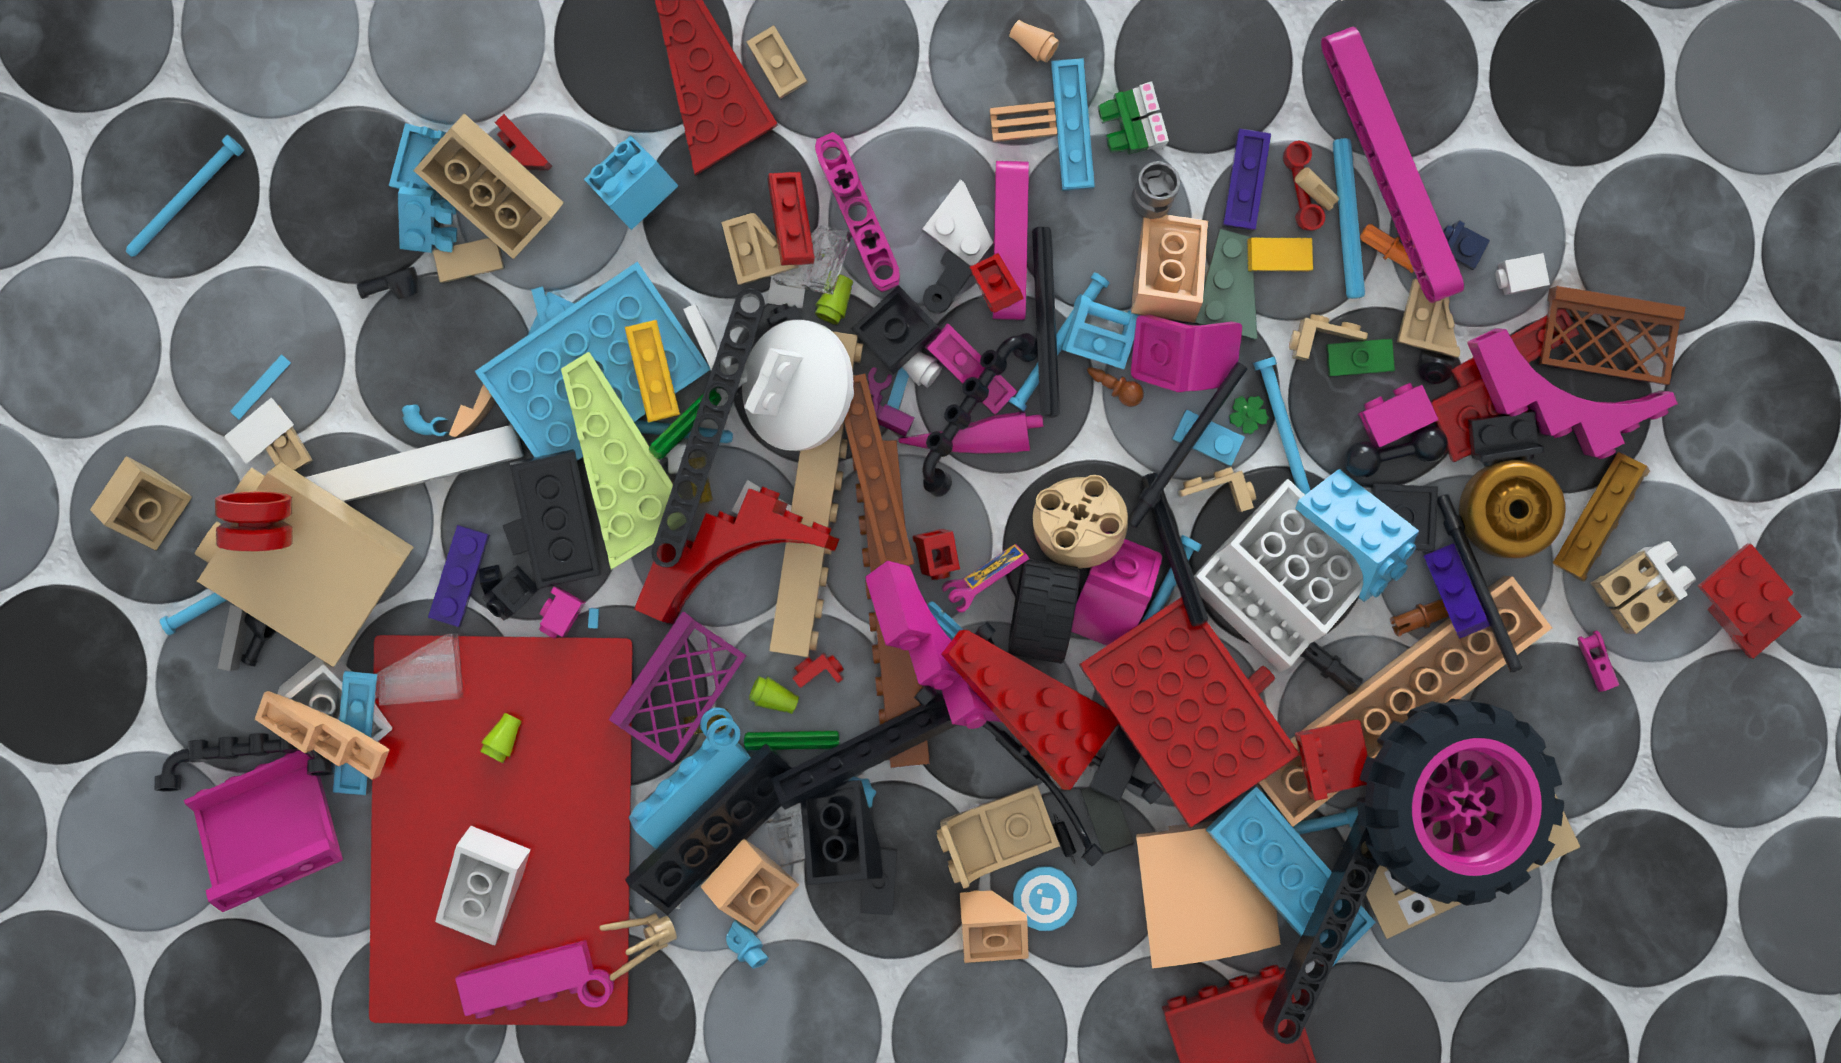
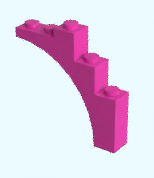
M1495 328L1467 342L1497 413L1509 414L1510 417L1526 412L1528 410L1527 405H1529L1530 409L1535 411L1536 424L1541 434L1558 438L1572 432L1571 427H1573L1584 455L1597 457L1598 459L1616 453V447L1625 444L1621 433L1624 434L1636 430L1640 427L1639 422L1647 418L1654 420L1669 413L1668 408L1678 404L1673 392L1663 390L1637 399L1618 402H1596L1569 394L1552 385L1530 366L1516 348L1507 329Z
M886 561L865 577L885 645L909 650L919 685L942 690L952 724L975 729L983 726L986 721L1001 722L941 655L951 642V639L946 635L929 610L918 589L910 566Z

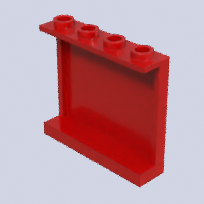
M1278 965L1267 966L1259 970V975L1250 978L1247 975L1237 976L1229 980V985L1217 988L1216 985H1210L1198 990L1199 995L1187 999L1185 995H1180L1167 1001L1168 1005L1162 1006V1010L1179 1062L1316 1063L1305 1027L1298 1040L1291 1044L1279 1042L1267 1034L1263 1027L1264 1016L1286 969L1284 967L1279 968ZM1294 993L1291 998L1292 1003L1296 1002ZM1287 1019L1279 1023L1278 1033L1285 1030Z

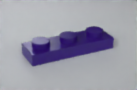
M1238 129L1222 226L1251 231L1256 230L1271 133Z
M457 525L428 618L461 627L490 537L489 534Z
M1454 543L1424 555L1459 639L1489 627V622Z

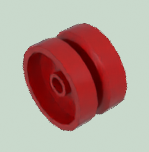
M256 491L228 493L217 496L215 498V515L227 522L222 523L216 528V545L219 548L233 551H270L291 546L293 544V527L281 520L288 518L292 514V497L284 493Z

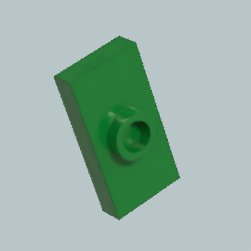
M1392 339L1326 345L1329 377L1395 371Z

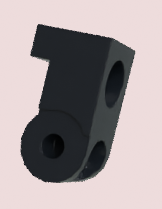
M948 250L940 260V263L946 269L936 284L929 286L923 295L926 309L934 314H941L951 306L972 275L969 268L970 265Z

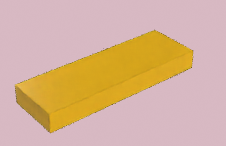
M657 320L625 327L647 421L652 422L680 415Z

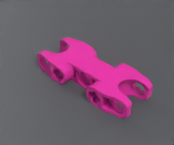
M832 132L816 139L815 151L818 161L873 286L882 293L898 286L900 281L899 267L842 138ZM829 148H836L840 151V155L833 160H828L823 156ZM844 178L850 183V186L845 189L840 185V180ZM861 205L866 208L867 216L862 221H854L849 217V211L853 206ZM870 237L873 241H876V246L872 249L868 245L866 246V240ZM880 266H889L893 270L892 276L886 280L877 278L875 271Z

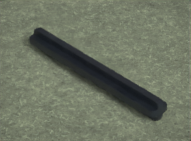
M1154 472L1143 476L1141 481L1143 487L1149 488L1158 474ZM1163 490L1159 495L1161 500L1151 510L1192 626H1199L1208 621V616Z

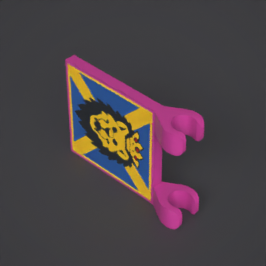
M1015 543L965 578L946 581L942 585V590L945 592L950 587H956L957 589L951 591L948 598L951 603H956L964 597V603L956 608L958 612H964L970 607L975 595L1029 560V557Z

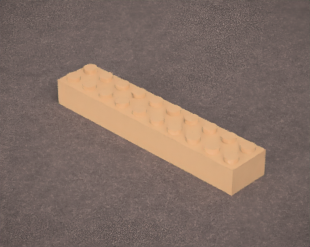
M1503 576L1488 587L1517 655L1552 629L1551 625L1513 576ZM1449 617L1356 688L1354 693L1347 695L1302 731L1358 719L1361 722L1368 757L1375 759L1382 748L1377 739L1393 721L1405 722L1408 720L1407 714L1411 709L1431 701L1447 703L1450 699H1461L1506 664L1491 627L1489 626L1459 639ZM1294 736L1290 740L1298 750L1296 737ZM1300 755L1258 783V786L1292 827L1339 792L1328 793V798L1317 801L1311 799L1308 795Z

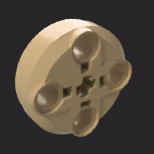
M1090 475L1088 477L1064 479L1040 491L1037 495L1033 510L1034 535L1041 550L1054 562L1078 568H1090L1108 561L1121 548L1128 528L1127 508L1120 494L1108 485V482L1102 476ZM1112 531V532H1115V533H1113V534H1106L1105 532Z

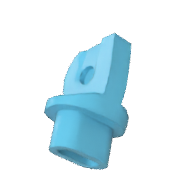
M734 920L726 936L728 947L738 954L737 959L740 962L746 961L753 969L763 966L769 957L761 950L763 944L760 939L756 938L748 927Z

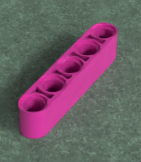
M996 161L994 255L999 253L1020 288L1024 299L996 313L993 312V319L1025 320L1028 161Z

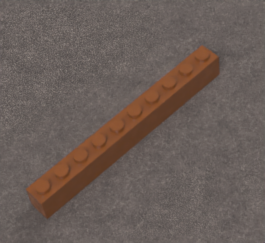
M897 440L883 441L905 524ZM853 459L854 471H857V470H856V467H855L854 459ZM858 483L855 484L857 503H864L865 515L859 516L860 534L867 535L868 548H862L864 567H870V571L873 572L881 566L861 486ZM865 580L867 600H869L872 598L869 592L867 582ZM875 611L869 612L870 631H877L878 644L872 645L874 664L880 663L881 676L875 677L877 696L884 697L885 709H879L881 725L921 705L914 696L922 688V685L918 683L909 650L885 645ZM928 740L888 759L890 760L891 768L930 764Z

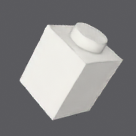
M1544 253L1503 261L1498 264L1499 270L1495 272L1498 288L1503 289L1504 296L1540 289L1550 285Z

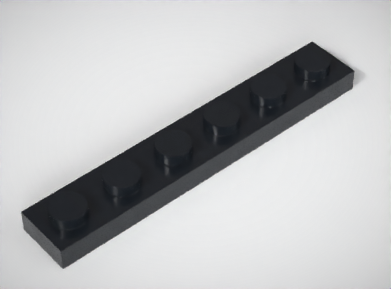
M942 694L930 700L924 707L919 705L771 778L779 802L786 810L957 725L951 722Z

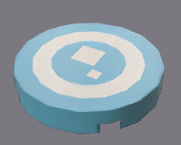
M1036 866L1017 880L1013 891V905L1027 914L1028 927L1039 931H1053L1064 926L1073 916L1077 906V891L1072 880L1062 870L1052 866Z

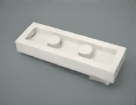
M693 304L683 310L712 371L718 349L698 306ZM723 361L720 363V370L726 375L736 373L739 368L738 363L725 367ZM746 368L743 371L738 388L747 382ZM720 389L723 397L727 400L728 394L723 389Z

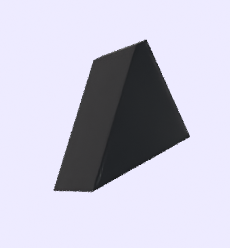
M499 565L479 569L480 585L484 595L502 580Z

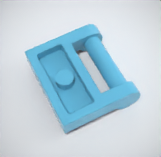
M1078 295L1074 303V313L1062 350L1125 369L1135 337L1136 320L1140 315L1131 313V310L1128 312L1120 311L1093 302L1088 296ZM1087 314L1123 325L1122 335L1084 323Z

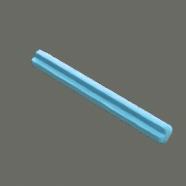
M1341 138L1333 141L1337 196L1339 197L1338 209L1347 298L1357 299L1364 297L1365 287L1352 144L1350 139Z

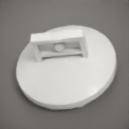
M790 320L780 323L768 330L757 341L745 366L748 378L747 382L742 385L744 408L752 427L767 443L783 450L804 451L823 444L839 430L854 397L853 371L844 345L827 327L805 320Z

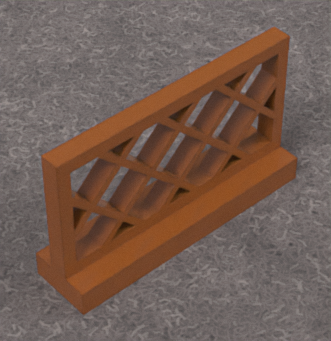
M1555 286L1549 289L1547 301L1550 303L1539 364L1670 385L1679 324L1681 320H1684L1686 307L1562 286ZM1557 308L1569 310L1576 320L1574 324L1564 331L1555 321ZM1578 312H1583L1587 314L1581 318ZM1594 314L1601 315L1609 326L1596 336H1594L1584 322ZM1610 317L1620 318V319H1618L1617 321H1615V322L1613 323L1612 320L1610 319ZM1624 320H1632L1640 331L1628 341L1625 340L1616 327ZM1641 322L1650 323V325L1645 328ZM1580 325L1590 340L1578 349H1575L1566 334ZM1657 325L1670 327L1668 340L1658 347L1648 331ZM1555 329L1558 335L1553 338V332ZM1612 331L1621 343V346L1608 355L1598 339ZM1644 336L1653 351L1640 360L1630 347V344ZM1561 338L1571 354L1563 360L1549 358L1551 345ZM1593 343L1603 359L1595 365H1587L1579 353ZM1666 347V353L1664 355L1661 350H1663ZM1623 349L1626 350L1635 363L1626 371L1619 370L1611 360L1612 357ZM1656 354L1664 364L1662 377L1650 375L1643 363ZM1575 357L1578 363L1569 362V360ZM1606 362L1610 368L1600 366ZM1636 368H1639L1641 373H1635L1632 371Z

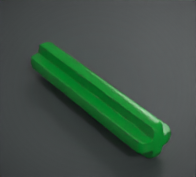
M713 390L709 396L710 402L715 406L722 399L716 390ZM703 394L651 444L649 452L656 459H663L692 430Z
M838 731L747 732L744 735V747L746 750H760L765 744H768L773 750L832 749L840 745V736Z

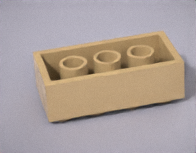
M463 114L413 170L512 259L552 219L564 203L466 114Z

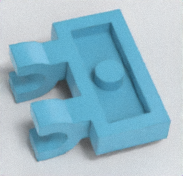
M400 187L398 192L400 249L432 253L434 246H436L440 251L452 252L453 242L457 241V228L434 227V217L440 223L451 225L453 215H456L457 209L446 199H433V190Z

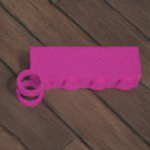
M586 940L462 972L455 978L465 1016L475 1014L476 1018L492 1015L495 1013V1008L506 1006L507 1010L523 1007L526 1005L525 1000L537 997L539 1002L548 1001L558 997L557 992L569 989L570 994L578 993V997L584 1005L599 1007L608 1000L614 989V981L609 979L610 974L601 969H593ZM589 980L600 981L605 987V995L600 997L591 995L587 990V982Z

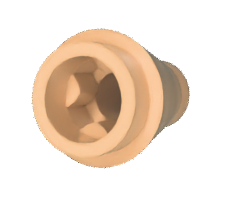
M1020 20L1014 24L1009 34V37L1022 46L1037 62L1042 60L1047 63L1059 45V40L1054 37V33L1026 24Z

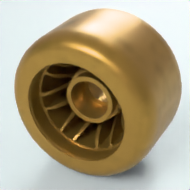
M1520 460L1503 461L1479 470L1466 484L1459 503V515H1461L1464 522V532L1467 537L1483 552L1500 558H1525L1546 549L1559 535L1566 512L1563 492L1554 477L1542 467ZM1514 500L1519 501L1522 506L1521 516L1517 519L1512 517L1509 512L1510 504Z

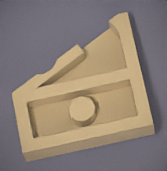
M749 213L721 222L738 285H744L799 268L798 265L781 266L777 239L756 214Z
M1413 279L1397 342L1458 358L1460 356V348L1457 347L1453 315L1449 310V297L1430 303L1426 299L1418 279Z

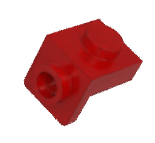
M822 653L814 661L809 656L794 668L797 674L792 679L801 688L824 669H827L835 681L839 683L844 678L841 672L845 669L833 654L827 657L825 653Z

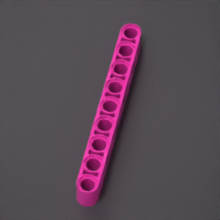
M1350 27L1323 37L1321 39L1323 55L1426 299L1430 303H1434L1464 290L1462 275L1359 31L1355 27Z

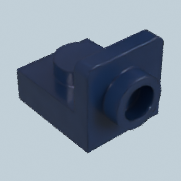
M1460 220L1452 226L1447 225L1443 232L1455 261L1474 270L1490 240L1464 227L1465 223Z

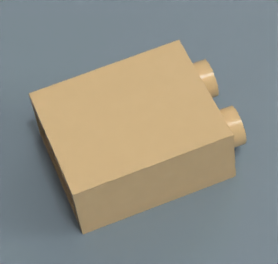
M279 462L266 475L251 468L233 493L256 491L290 495L292 497V514L281 521L293 527V544L283 549L270 551L225 550L216 545V528L221 525V523L216 522L195 552L196 556L208 562L197 582L334 667L414 547L282 462Z

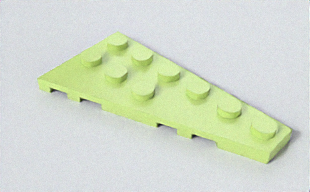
M587 352L561 368L612 570L654 543L673 483L658 459L649 452L650 446L591 353ZM678 512L671 514L668 518V527L673 531L687 522L686 517Z

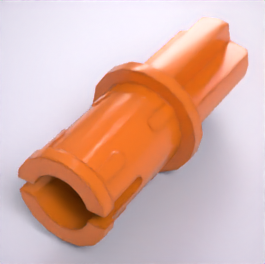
M1368 224L1360 234L1362 242L1383 254V259L1389 258L1409 270V272H1414L1403 243L1399 242L1400 238L1398 236L1393 238L1372 224Z

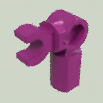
M873 367L868 373V383L878 425L906 437L915 417L887 404L884 407L880 405L883 396L880 394L890 387L892 375L888 374L885 382L877 383L874 380L877 368Z

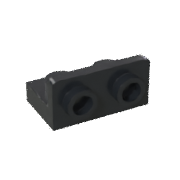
M1527 410L1513 417H1510L1509 414H1500L1468 419L1471 456L1483 462L1484 466H1492L1508 458L1520 461L1534 459V454L1544 453V446L1538 443L1536 416L1533 410Z

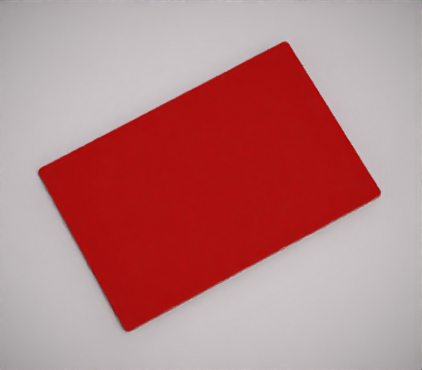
M376 636L374 639L373 674L378 675L375 704L392 726V730L378 741V743L390 749L380 776L372 780L370 1021L373 1023L624 1026L628 1021L629 971L613 980L614 989L612 994L599 1007L584 1005L580 1001L578 993L570 994L569 989L557 992L558 997L548 1001L539 1002L537 997L525 1000L526 1005L517 1009L507 1010L506 1006L495 1008L494 1014L483 1018H476L475 1014L465 1016L455 978L462 972L584 940L587 942L594 970L601 969L611 975L629 962V955L625 953L629 949V928L601 931L600 926L629 920L630 887L625 879L630 875L631 822L628 817L631 815L632 735L608 719L633 684L632 640L629 638L556 637L554 639L552 637ZM507 713L522 722L518 728L510 758L506 757L504 763H501L480 752L484 745L481 742L500 721L503 714ZM470 826L531 849L523 877L495 946L435 922L456 845ZM589 980L587 982V990L591 995L596 997L605 995V987L600 981Z

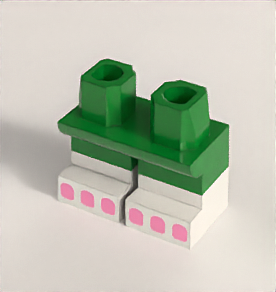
M1152 81L1125 92L1115 93L1113 99L1098 105L1102 124L1118 119L1121 127L1120 131L1106 135L1110 153L1127 150L1129 155L1166 146L1169 139L1161 112L1158 113L1160 108Z

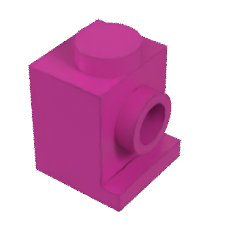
M559 586L553 587L550 592L556 596L554 600L549 598L540 611L543 619L540 622L539 630L556 639L557 635L561 637L567 636L586 603Z

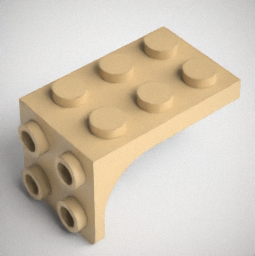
M1037 784L940 820L941 829L936 830L943 853L949 851L952 859L948 860V867L954 883L961 881L963 889L969 887L972 881L985 874L1060 847Z

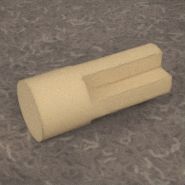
M1309 167L1302 169L1295 177V182L1324 210H1331L1333 205L1339 201V197Z

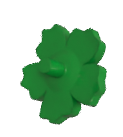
M1243 396L1234 399L1232 408L1237 412L1229 415L1230 423L1236 427L1242 425L1244 434H1252L1258 429L1257 423L1265 425L1269 419L1266 409H1260L1264 400L1260 396H1250L1247 401Z

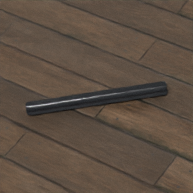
M1040 226L1032 231L1040 411L1042 417L1054 418L1060 414L1052 233L1050 227Z

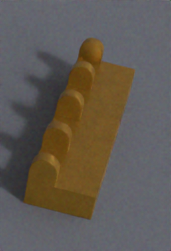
M1620 452L1617 453L1554 559L1553 564L1556 567L1585 582L1588 577L1587 573L1596 558L1600 557L1604 544L1613 529H1616L1619 525L1618 521L1629 502L1633 501L1636 490L1644 477L1648 476L1650 470L1647 465Z

